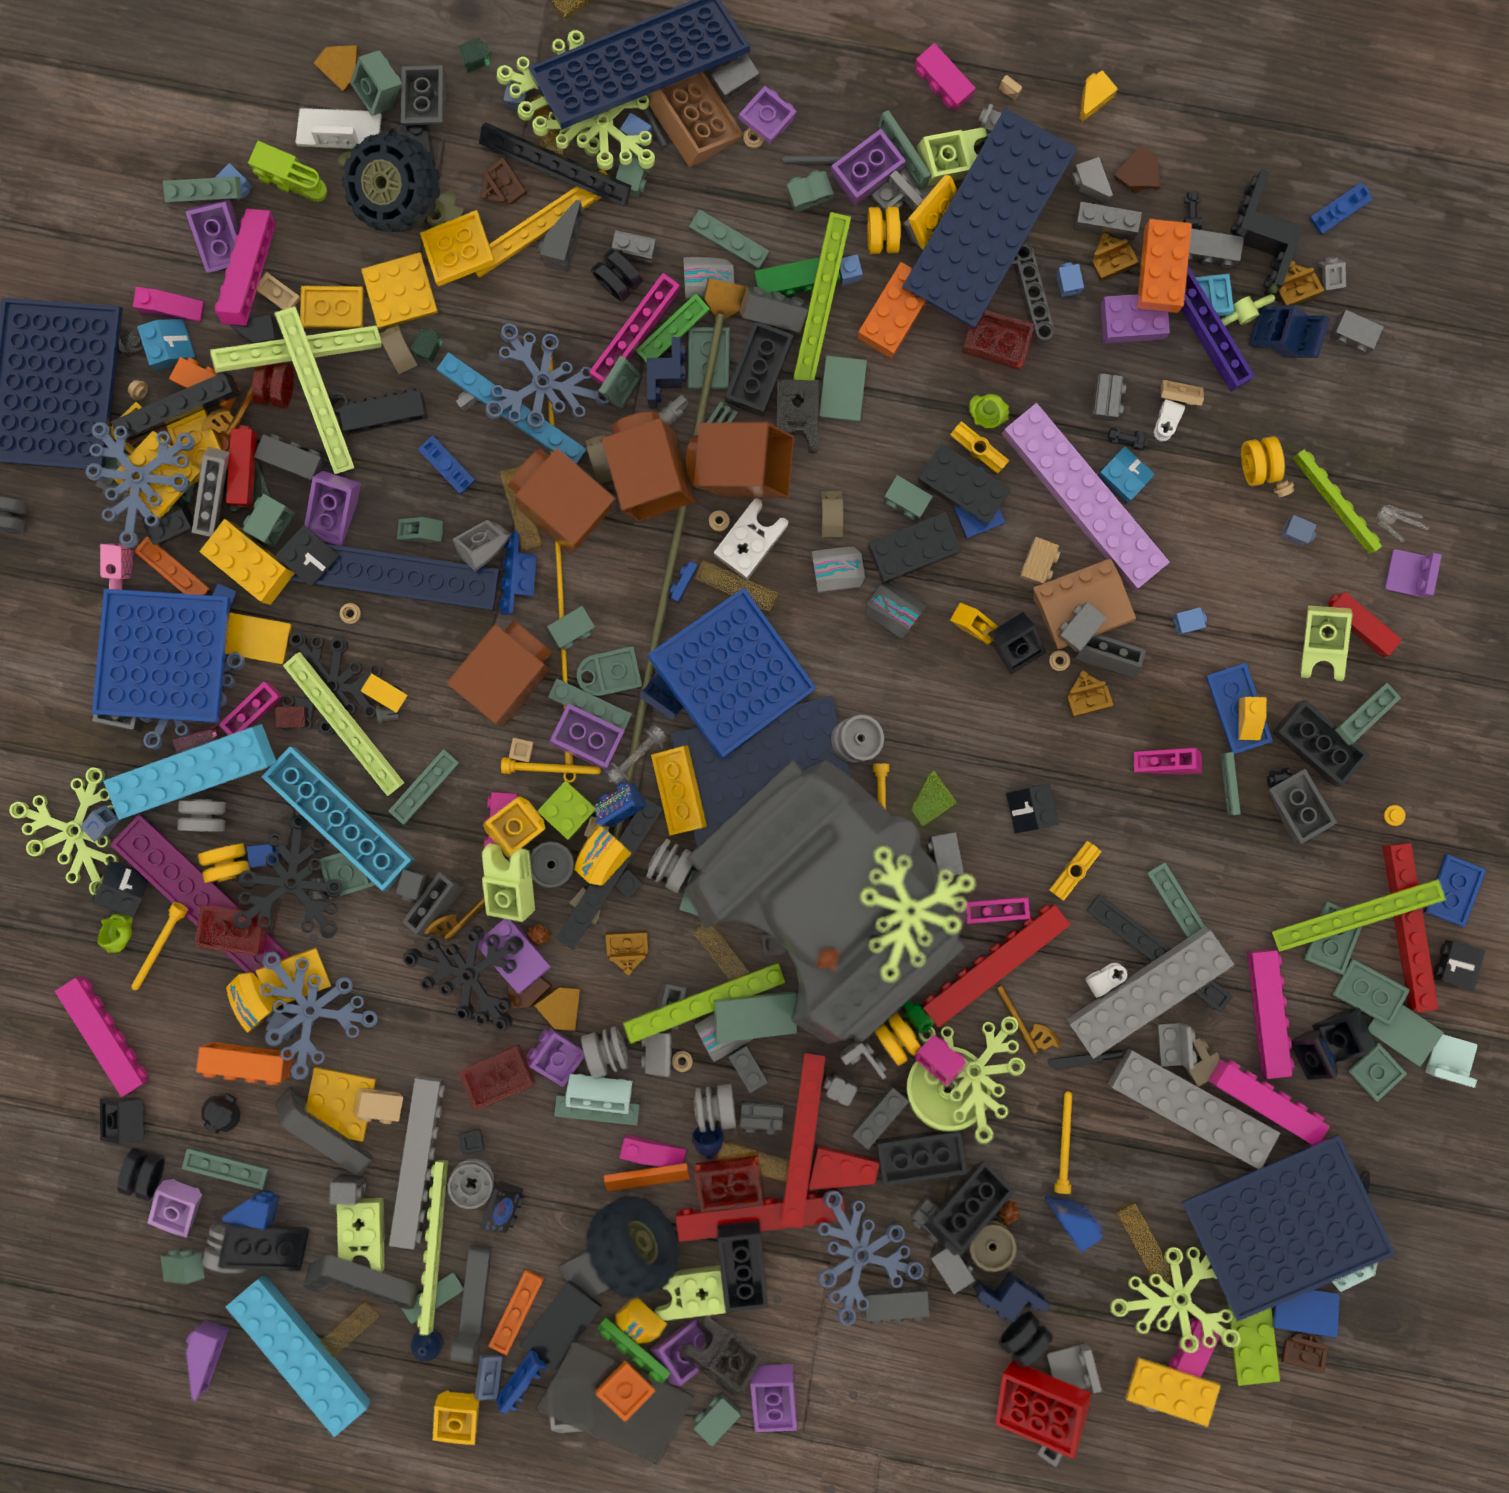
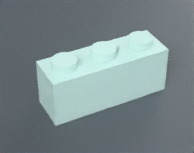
M570 1074L566 1092V1107L628 1114L632 1094V1081L605 1077L593 1079L592 1076H585L583 1074Z

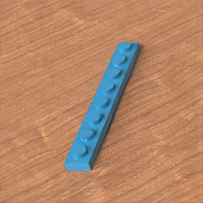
M449 352L436 370L486 406L490 401L501 402L506 399L503 397L501 399H494L491 396V390L495 385ZM494 390L496 395L501 394L499 390ZM521 403V418L518 423L513 425L550 451L554 452L558 448L577 464L585 453L586 448L546 420H544L539 429L530 428L527 425L526 419L532 410ZM512 406L508 407L502 412L501 416L505 418L507 421V417L509 412L511 411ZM516 414L510 415L512 419L518 418ZM531 419L533 424H538L536 419Z

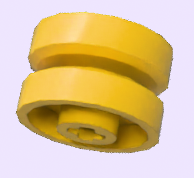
M898 206L887 207L884 213V220L882 219V211L879 207H868L869 254H880L883 249V240L885 241V249L888 254L899 253L901 223Z
M1265 437L1261 439V442L1256 439L1243 442L1241 461L1248 485L1252 487L1262 485L1265 480L1269 483L1283 480L1285 470L1284 456L1277 437Z
M244 844L226 846L198 854L200 865H214L213 868L202 872L204 883L234 879L242 872L250 871L247 861L234 862V859L246 855Z
M895 1012L888 1018V1022L893 1028L892 1031H889L883 1023L874 1032L896 1064L900 1066L907 1061V1055L902 1050L904 1046L911 1055H916L921 1046L915 1039L916 1035L907 1022H903L898 1013Z

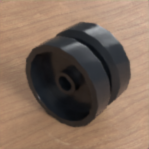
M609 249L603 256L605 264L597 262L590 270L605 290L618 301L624 302L630 296L629 288L637 289L643 282V279L621 254L614 249Z
M135 1147L131 1149L120 1170L117 1192L127 1196L135 1193L137 1198L149 1201L155 1194L161 1181L165 1157L154 1152L147 1156L145 1150Z
M1026 1312L1015 1319L999 1339V1346L1006 1353H1012L1013 1361L1021 1368L1036 1361L1048 1348L1053 1338L1052 1333L1044 1325L1039 1326L1040 1321L1032 1312Z

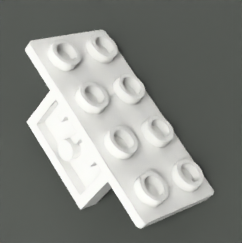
M301 108L299 111L296 145L303 147L354 148L356 144L364 141L363 138L380 134L382 114L372 116L369 111Z

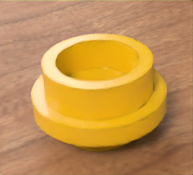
M1397 805L1389 806L1384 812V819L1391 826L1401 825L1405 820V811Z

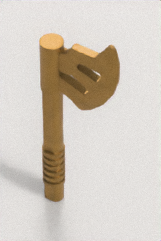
M259 372L234 417L230 414L228 408L217 409L205 418L201 430L212 429L217 433L225 432L224 435L230 438L231 428H238L241 419L256 396L266 375ZM220 416H223L230 424L225 423ZM212 420H215L220 426L215 425Z
M484 896L459 921H456L457 916L454 914L442 916L433 921L424 933L430 934L434 932L439 937L443 936L449 942L485 906ZM449 921L452 927H447L446 922ZM438 925H441V930L437 928Z
M1002 985L996 987L1007 1011H1009L1011 1017L1018 1021V1029L1031 1054L1037 1053L1039 1048L1045 1050L1052 1045L1061 1048L1056 1034L1046 1026L1034 1024L1033 1029L1029 1033ZM1039 1032H1042L1039 1039L1034 1041L1033 1039L1037 1036V1034ZM1048 1036L1051 1038L1046 1043H1043Z

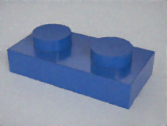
M691 561L688 565L684 564L679 573L682 576L679 583L675 582L669 592L672 594L671 600L679 604L698 569L697 564Z

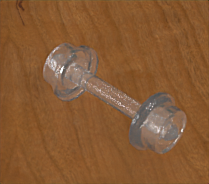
M655 724L648 729L644 728L643 732L648 739L619 767L610 761L609 767L604 771L609 777V782H614L617 786L624 782H629L630 779L626 776L625 772L653 744L661 750L664 748L663 745L668 740L664 734V729L658 728Z

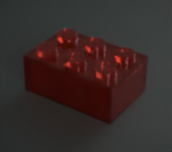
M985 310L975 329L968 327L961 353L1020 370L1024 364L1035 325Z
M212 904L200 905L194 947L252 955L264 954L267 928L262 929L258 926L261 912L251 919V924L247 929L239 930L234 926V917L238 912H247L249 909ZM241 916L238 919L241 923H245L247 921L246 917ZM261 919L262 925L268 924L267 919Z
M520 1044L467 1066L458 1072L474 1111L529 1088L536 1082Z
M758 1155L696 1163L694 1176L701 1213L764 1204L765 1193Z

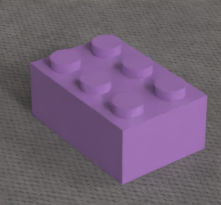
M879 129L831 166V176L856 206L888 182L889 176L895 170L900 173L905 167L906 160L882 129Z
M1138 294L1104 297L1100 303L1103 344L1165 340L1170 334L1168 312L1136 309Z
M567 704L548 744L594 766H598L605 771L624 730Z

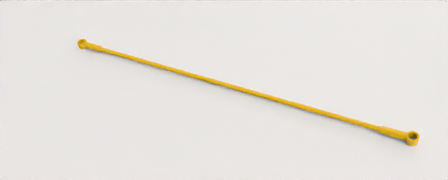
M551 357V362H550V367H549V372H548V373H550V372L553 371V359H552V357ZM548 399L549 423L554 426V412L552 411V403ZM555 541L560 619L564 617L561 546ZM561 647L562 681L568 683L566 650H563ZM565 752V765H574L573 755ZM564 773L563 775L564 780L568 781L569 783L574 782L577 777V775L573 773L574 778L572 780H568L566 778V775L568 773Z

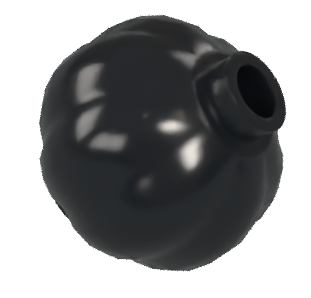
M228 1093L225 1096L215 1095L208 1098L201 1109V1117L205 1121L204 1127L217 1134L220 1131L228 1132L234 1129L241 1117L240 1109L235 1103L237 1098Z

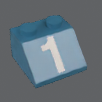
M183 319L155 320L137 326L149 365L156 371L175 366L180 357L186 360L188 357L196 359Z
M1124 446L1097 476L1114 494L1127 504L1155 474Z

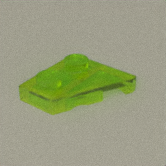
M933 770L930 772L910 810L923 827L957 802Z

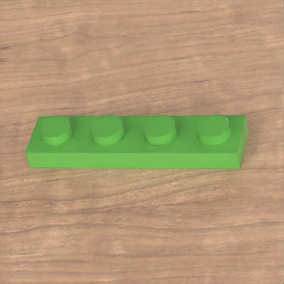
M695 294L641 344L636 351L646 362L647 358H660L672 347V337L681 338L711 309Z
M607 1318L602 1321L598 1327L600 1335L605 1340H611L615 1343L616 1349L620 1353L629 1355L634 1365L640 1369L643 1367L649 1372L648 1376L653 1381L663 1384L670 1375V1372Z

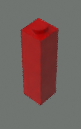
M238 426V429L231 428L226 503L230 506L253 507L256 461L254 455L257 446V433L249 426Z
M1346 592L1335 593L1328 600L1327 603L1330 604L1328 607L1352 609L1350 631L1382 658L1389 656L1402 641L1401 638Z

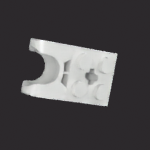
M755 498L714 551V556L745 580L749 579L789 523L787 519L780 518L770 527L760 525L757 521V515L762 508V501L759 498ZM740 546H741V547L746 546V547H747L746 550H747L748 552H747V553L743 552V553L739 554V553H738V552H739V549H738V548H739Z

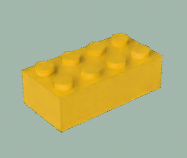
M226 519L222 521L199 551L260 602L269 605L273 603L295 574L280 559L243 531L238 525Z

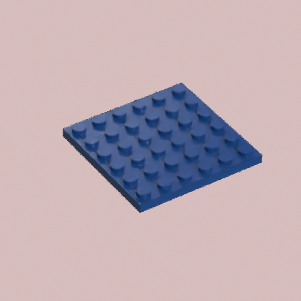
M745 588L739 590L647 655V658L720 759L816 689V686Z
M104 589L92 714L219 723L230 598Z

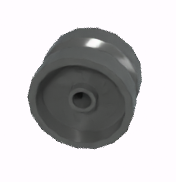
M0 497V531L24 533L25 521L14 516L26 515V502Z
M542 843L530 854L532 878L543 887L553 888L562 886L570 881L575 873V855L563 843ZM549 862H555V867L553 869H551L552 867H548Z

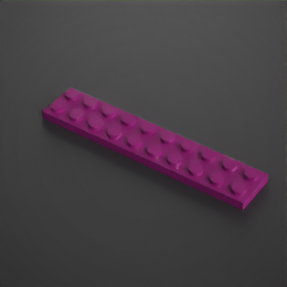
M138 814L110 844L171 903L178 902L186 906L188 912L185 916L246 973H254L258 978L256 969L264 967L262 960L269 952L277 953L280 960L291 956L272 936L260 928L253 919H251V924L247 929H237L234 926V917L238 912L244 910L214 882L204 883L202 871L142 814ZM241 916L238 919L241 923H245L247 921L246 917ZM269 957L268 962L272 964L276 962V959Z

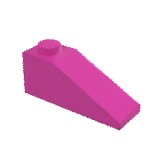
M136 287L133 308L141 314L201 322L205 302L156 289Z
M1197 748L1134 752V772L1181 775L1202 773V753Z
M626 1133L619 1158L640 1164L663 1167L683 1164L687 1149Z

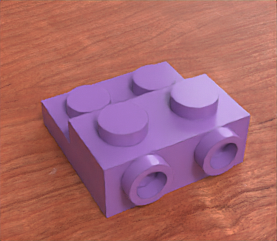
M764 86L741 111L738 119L770 144L780 132L783 133L794 121L796 111L790 103L784 102L779 98L774 90Z
M550 1027L548 1031L544 1030L541 1033L538 1046L536 1048L532 1047L529 1050L527 1063L530 1068L564 1087L569 1080L570 1074L574 1073L585 1055L581 1047Z

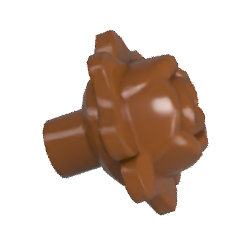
M538 924L528 928L527 936L532 939L535 946H539L544 942H550L552 934L548 932L547 927Z
M825 948L818 953L816 966H819L820 969H836V962L840 952L835 948Z
M1008 1200L999 1209L1000 1223H1005L1008 1226L1011 1222L1019 1219L1018 1204L1016 1202Z

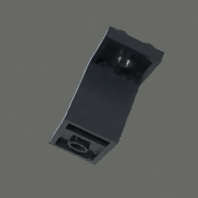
M1261 169L1257 176L1253 175L1251 181L1245 187L1243 194L1246 197L1238 207L1237 213L1239 216L1237 221L1233 222L1230 232L1233 233L1232 235L1244 237L1243 245L1274 256L1270 264V268H1272L1271 274L1267 275L1263 287H1265L1263 295L1268 296L1270 294L1274 295L1283 286L1303 227L1256 211L1269 175L1268 171Z

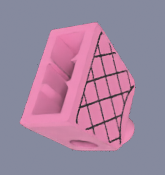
M118 543L100 544V575L102 578H109V589L122 590V580L132 577L135 547L129 549Z

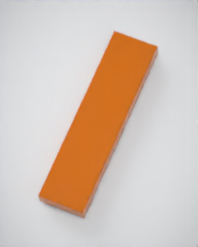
M146 536L134 550L138 556L183 594L207 595L212 590L160 545H153L149 536Z
M687 1163L604 1176L607 1192L690 1180Z
M525 1269L488 1347L507 1356L544 1277Z

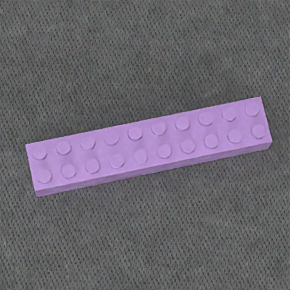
M1037 403L1002 432L1003 437L1106 560L1111 558L1120 577L1132 591L1141 587L1170 563Z

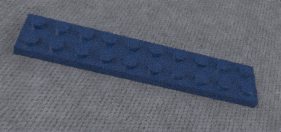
M327 544L340 557L314 584L494 611L500 570L481 567L474 571L467 564ZM296 573L289 580L293 582L307 583L302 578H300Z

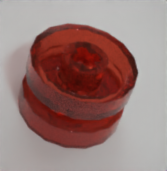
M282 362L276 365L255 366L252 379V398L254 403L264 406L272 403L274 407L286 409L291 402L294 389V369L292 364Z

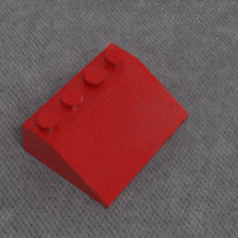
M1012 1360L1002 1376L995 1425L1074 1459L1089 1412L1092 1393L1029 1366L1021 1368Z

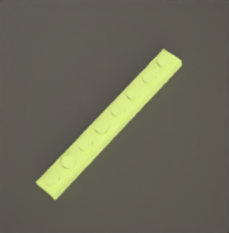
M294 306L275 312L334 474L353 469L354 464L297 309Z
M377 325L306 336L314 358L382 347ZM285 339L210 350L215 372L292 361Z
M299 652L287 661L283 667L384 793L389 796L403 785L404 781L304 656Z
M438 1160L431 1169V1177L434 1180L433 1186L430 1187L429 1198L432 1199L431 1207L428 1209L427 1219L430 1220V1224L425 1234V1241L428 1242V1247L423 1256L426 1269L421 1278L424 1291L420 1295L419 1305L422 1306V1313L419 1315L417 1323L421 1335H429L434 1328L449 1160Z

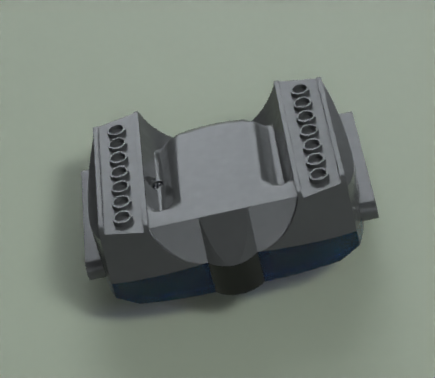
M793 759L687 857L698 871L685 886V891L705 929L729 923L750 925L769 933L785 948L795 965L798 981L796 1002L791 1015L793 1023L827 1044L845 1040L850 1035L857 1043H861L963 950L965 944L958 936L968 914L965 909L957 911L953 906L941 902L923 909L945 918L949 915L956 916L961 922L960 930L956 933H948L943 926L920 919L926 932L932 938L930 944L922 945L918 941V934L911 923L909 933L918 951L924 956L925 961L921 966H915L911 961V954L906 944H904L897 964L899 975L894 981H886L881 975V969L885 964L889 963L896 940L883 946L880 952L872 951L870 942L872 939H879L899 929L903 920L891 925L887 931H880L877 927V921L899 911L876 903L871 906L865 905L860 895L865 888H873L880 896L902 902L893 886L881 882L874 883L870 879V873L873 870H880L883 874L888 875L883 864L875 860L874 853L879 847L889 848L892 852L891 862L896 871L898 868L897 861L901 856H907L911 860V865L906 869L902 884L910 900H915L916 902L935 894L941 871L920 847L919 832L910 820L899 814L888 813L863 787L825 759L805 769ZM881 852L879 855L882 860H885L888 856L886 852ZM902 859L900 865L903 867L907 866L908 860ZM875 872L872 877L874 880H879L881 875ZM942 874V880L946 881L947 879ZM868 893L865 898L867 901H871L874 895ZM956 893L951 895L954 898L958 897ZM958 900L955 906L961 908L963 904ZM909 907L907 913L909 915L914 914L915 908ZM881 921L879 923L880 928H886L887 922ZM950 921L948 924L949 928H955L956 922ZM928 935L921 936L922 942L928 941ZM875 941L872 944V947L874 949L880 948L881 944L880 942ZM825 948H835L840 952L836 962L837 968L834 970L829 968L820 969L819 966H816L818 953ZM916 955L914 957V962H921L922 957L920 955ZM888 969L886 975L889 977L893 976L894 970Z

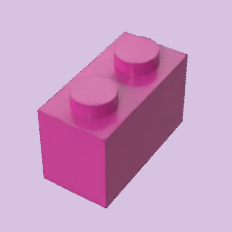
M935 1035L919 1049L915 1059L947 1087L960 1075L966 1065L964 1057L959 1052H954L948 1047L945 1040Z

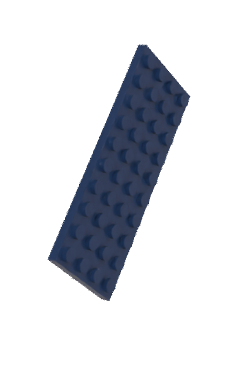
M691 0L529 66L528 69L561 129H565L749 53L750 45L721 0Z
M1005 108L902 289L975 329L1077 148Z

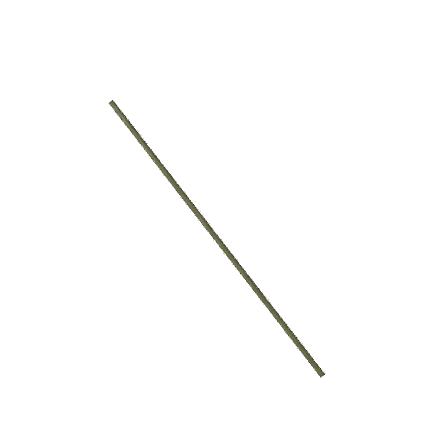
M719 313L716 315L692 438L698 435L699 423H704L725 315ZM687 505L678 508L649 653L659 647ZM649 659L647 661L642 690L653 678L655 667ZM641 698L623 783L627 782V784H632L647 709V703ZM624 820L614 827L613 837L617 840L621 837Z

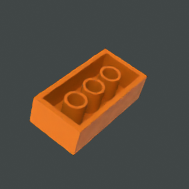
M1150 219L1146 224L1136 309L1178 313L1184 306L1192 223Z
M900 262L857 336V339L893 359L926 304L925 301L902 289L912 271L911 267Z
M210 1042L199 1047L196 1072L203 1073L204 1077L223 1075L224 1079L237 1080V1077L245 1078V1082L256 1083L258 1080L266 1081L265 1084L278 1085L280 1082H284V1080L291 1077L290 1070L293 1058L288 1061L283 1060L280 1056L282 1050ZM284 1051V1057L289 1058L291 1056V1052Z

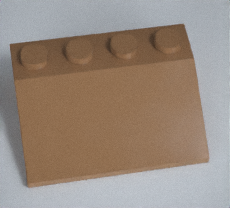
M704 72L647 95L650 108L689 167L706 161L744 136V133Z
M1111 558L1033 587L1034 602L1058 649L1069 646L1058 637V634L1061 632L1058 629L1065 620L1070 621L1074 616L1072 611L1079 603L1083 605V603L1088 602L1107 618L1093 636L1136 620L1120 575Z

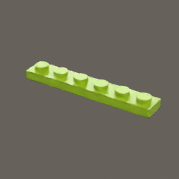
M1303 449L1292 457L1367 553L1371 554L1381 548L1382 545L1379 543L1378 536L1370 532L1366 527V521L1354 512L1353 505L1342 497L1338 486L1332 484L1328 479L1326 471L1323 468H1319L1314 462V456Z

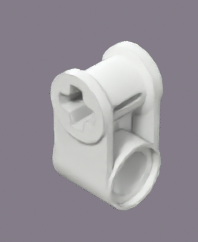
M1168 399L1164 400L1153 432L1157 440L1167 441L1174 434L1183 415L1184 405ZM1163 427H1166L1167 433L1163 432Z
M1113 962L1087 976L1085 981L1094 996L1098 998L1123 983L1127 978V971L1119 963ZM1114 969H1117L1119 971L1118 977L1114 976Z

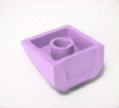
M175 1179L163 1180L156 1189L148 1224L187 1238L202 1198L199 1188L188 1186Z

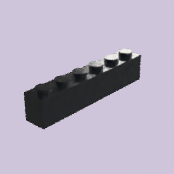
M223 372L111 421L114 430L118 426H123L128 430L129 436L125 443H129L128 441L160 427L170 425L203 409H209L239 396L240 393L233 376ZM120 430L118 436H123L125 431Z

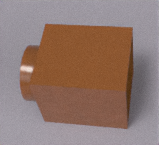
M642 412L618 420L612 425L613 435L602 438L622 511L637 521H642L696 502L677 433L660 418L659 413Z
M699 423L698 435L690 440L686 453V468L689 479L694 484L693 486L720 497L789 498L794 436L770 423Z
M541 448L538 449L520 467L508 484V487L516 493L515 507L571 555L609 513L615 500L609 492L558 448L550 456Z
M514 620L505 631L494 625L446 684L495 724L505 727L551 671L544 662L552 651Z

